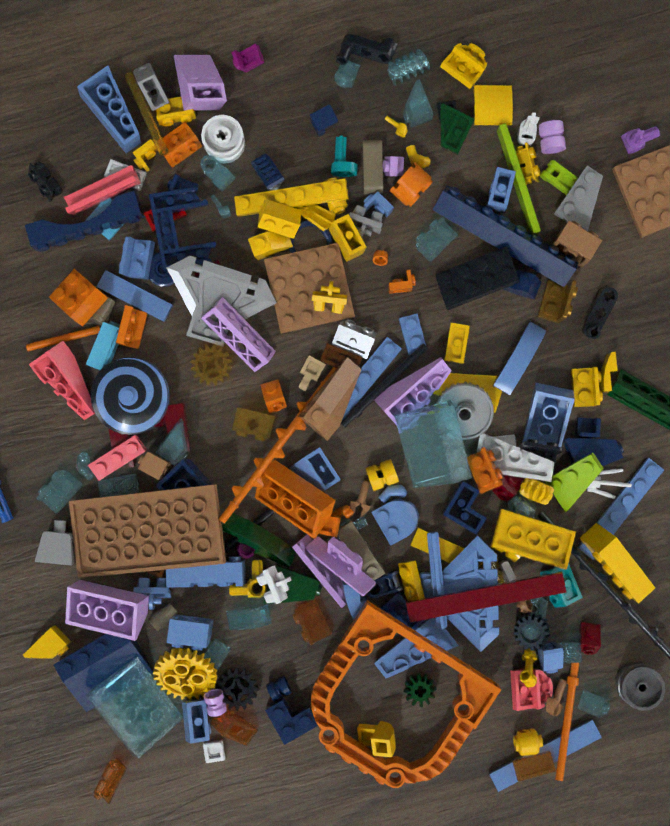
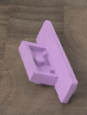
M316 537L306 546V551L361 596H365L375 586L376 582L361 571L363 560L360 555L347 548L344 542L338 541L333 537L326 543L320 537Z

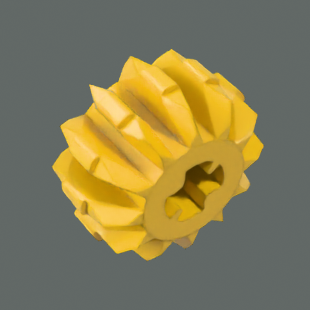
M525 478L522 481L519 491L522 496L544 505L548 504L552 499L554 489L550 485L535 479Z

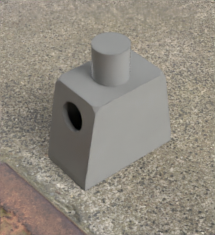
M150 63L133 71L136 81L152 111L169 103ZM156 89L157 94L151 95L150 92Z
M54 520L53 531H43L35 562L71 566L76 564L73 533L65 532L66 521Z

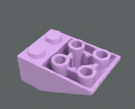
M174 55L184 111L194 109V111L220 110L227 102L224 83L211 56Z

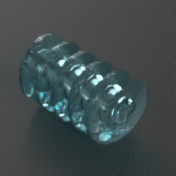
M417 49L415 53H409V58L403 55L402 61L399 58L395 59V63L390 61L388 63V73L393 85L396 86V79L403 83V76L410 80V73L417 77V70L423 74L424 67L430 71V66L422 50Z

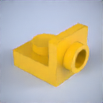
M151 139L132 152L136 157L133 161L139 169L144 168L146 172L150 169L144 161L152 159L158 151Z

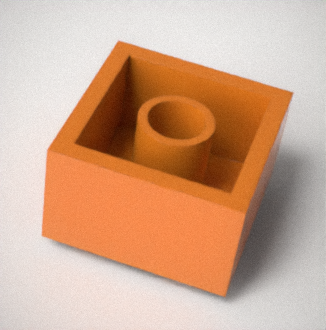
M73 269L49 296L54 303L82 327L108 299L76 269Z

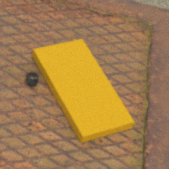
M500 509L491 547L567 570L576 532Z

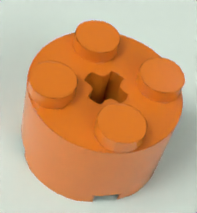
M414 162L391 188L390 192L405 206L409 205L411 207L419 199L420 195L418 193L420 191L423 193L433 183L432 177Z

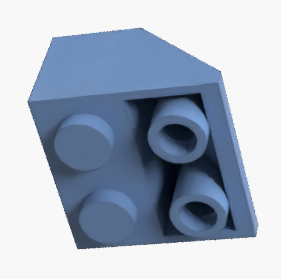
M320 447L288 468L321 491H325L341 480Z

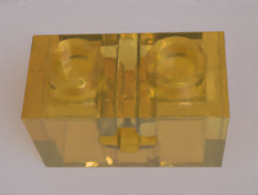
M237 407L232 430L236 431L238 436L247 437V434L255 436V440L266 442V438L271 439L276 417ZM256 420V424L259 426L252 431V428L248 425Z

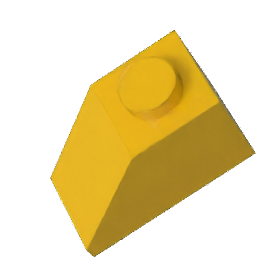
M271 231L248 239L254 257L257 260L293 247L290 237Z
M55 625L40 637L23 656L24 658H54L57 655L61 657L69 650L67 646L71 641Z

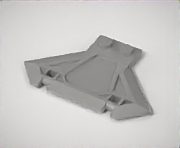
M188 256L166 267L192 315L186 336L223 347L224 341L201 319L222 297L244 319L277 303L265 279L259 278L257 283L250 281L252 275L206 260L203 261L202 265L195 263L196 257ZM192 271L198 272L199 276L191 275ZM247 289L254 290L253 295L246 293ZM214 314L209 316L214 322L219 323V319Z

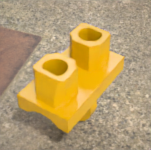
M330 281L329 286L321 285V291L325 292L313 291L312 294L314 310L324 311L325 302L333 303V313L342 314L344 305L347 303V295L336 294L340 293V288L333 287L334 281Z

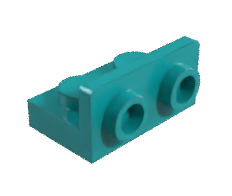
M569 563L567 570L553 567L540 572L541 576L558 572L563 573L566 593L549 596L555 608L566 607L583 598Z

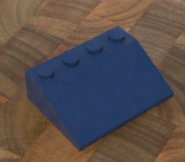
M104 634L53 664L62 682L86 712L153 674V669L136 640Z

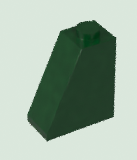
M276 565L277 572H282L284 578L291 577V581L287 582L289 590L286 591L288 598L281 603L314 600L315 595H320L323 585L319 584L320 581L317 578ZM264 599V602H263L264 604H275V602H273V603H266V600H265V599Z

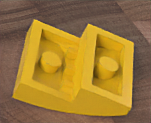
M474 85V125H502L505 123L512 125V86Z

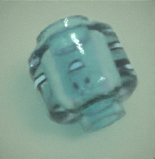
M515 495L509 500L508 511L535 518L537 507L529 498Z

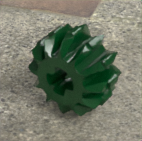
M417 673V679L410 675L409 677L412 682L405 681L404 684L409 688L403 689V692L408 694L406 700L412 699L411 704L413 706L416 705L417 701H419L420 707H423V701L429 705L430 700L428 697L435 699V695L431 692L437 690L435 686H431L434 680H428L427 674L421 678L420 673ZM418 686H422L424 689L421 691V694L417 692Z

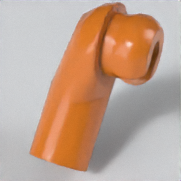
M344 505L336 509L331 516L341 518L344 515L349 519L354 514V511L350 509V506Z

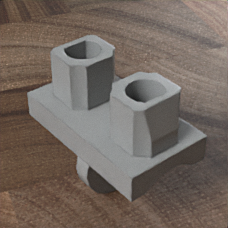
M359 205L355 207L353 213L350 212L349 216L361 237L363 235L371 237L372 232L380 234L383 225L382 213L373 211L371 219L364 217L366 208Z

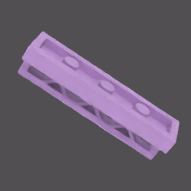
M223 297L201 317L254 372L266 365L276 352ZM214 314L219 319V323L214 322L209 316ZM224 329L230 330L233 336H228ZM237 342L243 343L246 346V350L240 349ZM251 356L257 357L261 362L256 365L251 360Z
M307 534L293 545L292 548L342 608L346 605L342 579L306 551V546L313 541Z

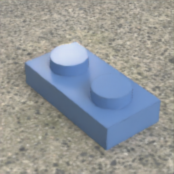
M418 314L399 318L409 356L422 343L425 345L426 343Z

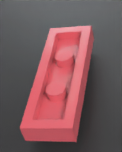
M137 434L89 463L88 467L98 481L144 453L147 449Z

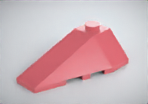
M64 341L29 364L38 378L44 384L49 383L55 389L54 393L57 396L62 395L67 400V405L83 420L95 414L90 394L75 356Z

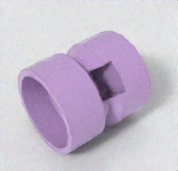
M552 120L539 124L540 138H543L540 141L541 152L543 154H553L564 151L566 149L565 137L561 136L564 132L563 121Z

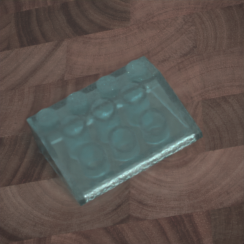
M451 400L394 415L413 488L453 484L472 479L456 412Z
M137 657L106 678L86 695L132 756L138 759L183 719L182 714L164 691L160 690L161 687L156 685V681Z

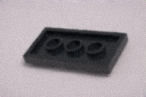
M507 246L435 274L447 310L520 283Z

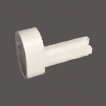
M536 113L528 116L519 126L517 141L524 148H526V142L531 146L535 141L537 123L539 121Z

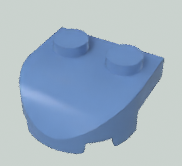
M396 498L371 512L390 546L406 538L417 528L419 512L410 501Z

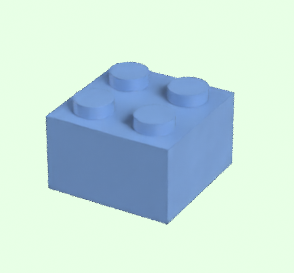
M175 614L169 621L167 643L172 644V647L183 648L186 645L191 646L193 650H203L211 642L214 619Z

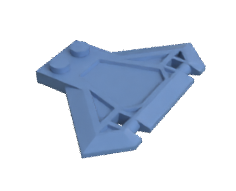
M479 536L442 571L444 594L498 584L497 569H491V562L497 561V554ZM479 562H483V568H479ZM421 572L420 580L424 597H433L431 572ZM499 606L446 615L447 619L480 652L499 635V627H493V620H499ZM481 620H485V626H481Z

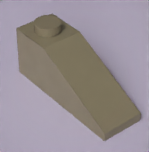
M352 520L340 527L338 530L340 540L352 552L359 554L363 560L361 571L373 580L384 575L385 571L382 564Z

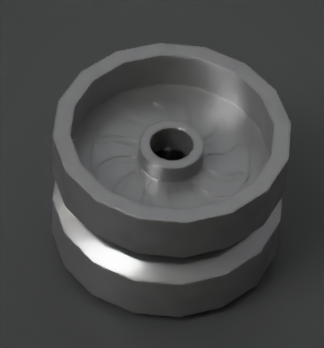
M639 662L629 663L623 666L617 674L615 680L616 691L619 697L631 707L641 711L651 710L657 707L663 700L665 683L661 675L649 666Z

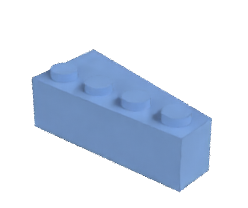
M240 556L229 557L225 564L166 569V588L194 587V585L209 587L213 586V584H217L219 587H227L233 585V583H236V586H243L246 583L245 559L241 560Z

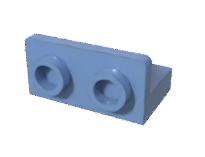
M126 236L119 264V274L129 278L148 280L155 242Z

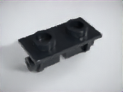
M39 161L34 166L32 163L29 164V178L39 186L42 196L47 197L49 202H52L54 194L59 196L62 193L60 185L54 177L49 180L46 179L51 176V173L44 163Z

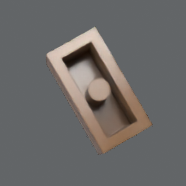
M147 451L146 454L143 453L140 457L138 469L157 480H162L169 473L174 463L154 452Z

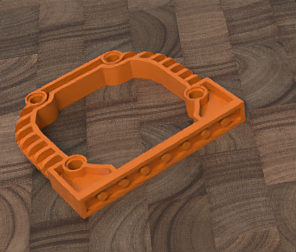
M367 600L315 681L311 695V708L314 719L319 726V740L329 752H336L341 755L345 762L355 764L364 774H371L378 783L386 784L392 788H399L404 782L428 781L440 775L450 765L473 728H477L500 693L501 688L498 683ZM396 633L415 644L414 647L419 651L430 653L431 658L436 662H444L460 672L457 676L460 685V695L456 696L452 702L455 713L454 717L435 746L423 758L413 762H408L398 756L386 759L382 756H373V751L344 733L342 721L330 711V701L334 691L359 655H369L373 651V644L393 639ZM365 640L369 644L367 647L362 648L358 643ZM462 704L468 705L467 709L463 711L458 708ZM326 730H331L334 732V734L331 736H327L324 734V732ZM393 772H397L400 774L396 778L390 776V774Z

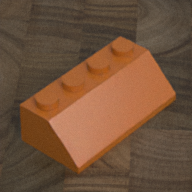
M273 460L260 476L264 485L262 488H256L255 498L315 539L331 516L335 499L278 461Z

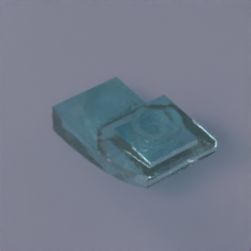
M215 638L206 651L204 659L211 658L210 663H215L214 668L218 671L231 648Z

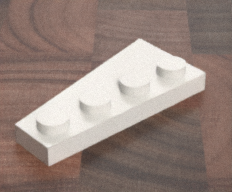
M484 433L480 435L477 452L481 451L482 447L492 450L496 461L493 462L496 468L499 467L502 475L552 481L553 461Z

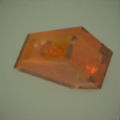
M228 709L224 714L214 717L210 722L222 737L245 746L250 743L258 731L252 724Z

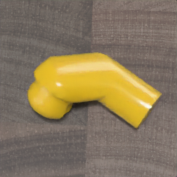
M415 145L406 147L411 164L416 162L421 168L430 165V158L417 154Z

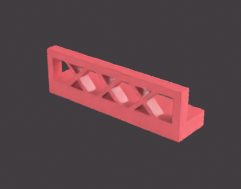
M130 165L65 196L64 198L68 205L65 208L67 213L76 215L141 184L134 166Z

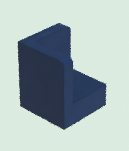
M330 104L310 114V121L319 137L325 134L326 128L338 123V119Z
M577 418L575 437L599 438L601 418Z

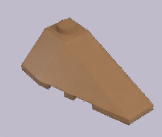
M348 357L344 359L298 416L326 441L339 428L361 369Z

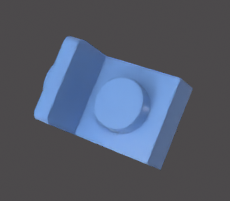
M378 191L374 195L370 194L364 200L366 211L374 205L375 210L386 217L393 212L394 207Z

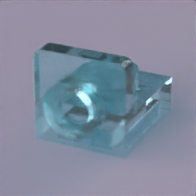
M347 61L346 65L340 64L338 71L334 75V81L343 88H352L360 65L351 61Z
M583 690L577 709L601 718L604 717V714L607 715L610 710L611 704L608 703L610 698Z

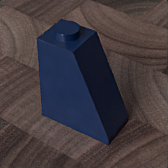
M563 439L564 447L572 464L592 452L602 466L624 458L622 455L624 453L622 445L619 442L617 443L616 440Z

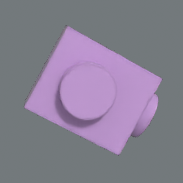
M385 156L383 161L384 176H403L404 157Z

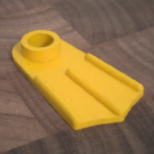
M318 205L296 207V209L301 210V216L322 231L330 227L336 216L335 213H331L329 210Z

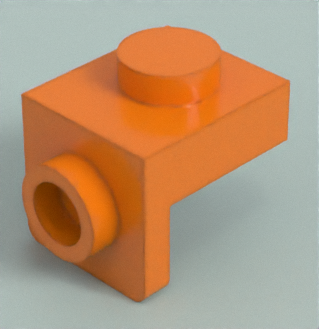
M278 379L260 385L269 413L280 411L287 407Z

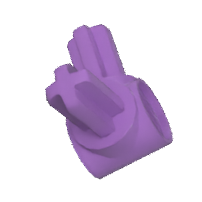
M656 126L645 131L637 128L623 134L621 139L628 154H632L644 148L645 142L659 137L660 131Z

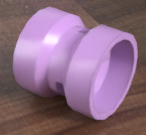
M213 689L204 694L205 703L208 704L206 708L207 713L211 717L220 716L227 711L221 689Z

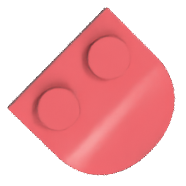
M525 668L510 670L513 710L542 709L545 707L547 698H551L553 694L551 678L547 677L543 671L533 669V674L537 677V683L534 687H526L520 680V673Z

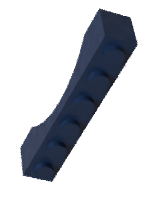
M135 191L116 196L102 213L85 222L62 225L42 219L26 224L25 228L30 246L36 251L43 252L55 245L63 246L71 240H82L90 234H101L105 229H117L122 224L128 222L136 223L141 218H144L139 198Z

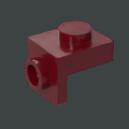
M504 475L501 479L503 485L494 488L492 492L499 499L508 502L516 495L524 478Z
M581 622L579 625L580 643L577 651L583 652L586 655L596 654L601 647V625Z

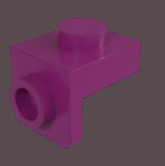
M257 44L241 52L236 50L232 52L234 66L247 73L265 63L260 47Z

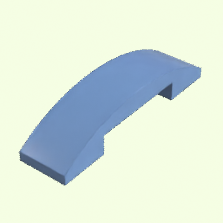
M531 321L528 323L506 365L493 384L494 387L508 395L512 393L538 349L546 330Z

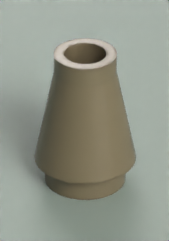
M108 297L90 319L102 326L103 322L108 323L115 301Z
M169 603L164 608L151 614L148 621L157 631L163 630L177 611Z

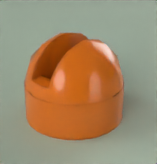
M385 250L375 251L373 263L378 266L386 265L388 262L387 252Z

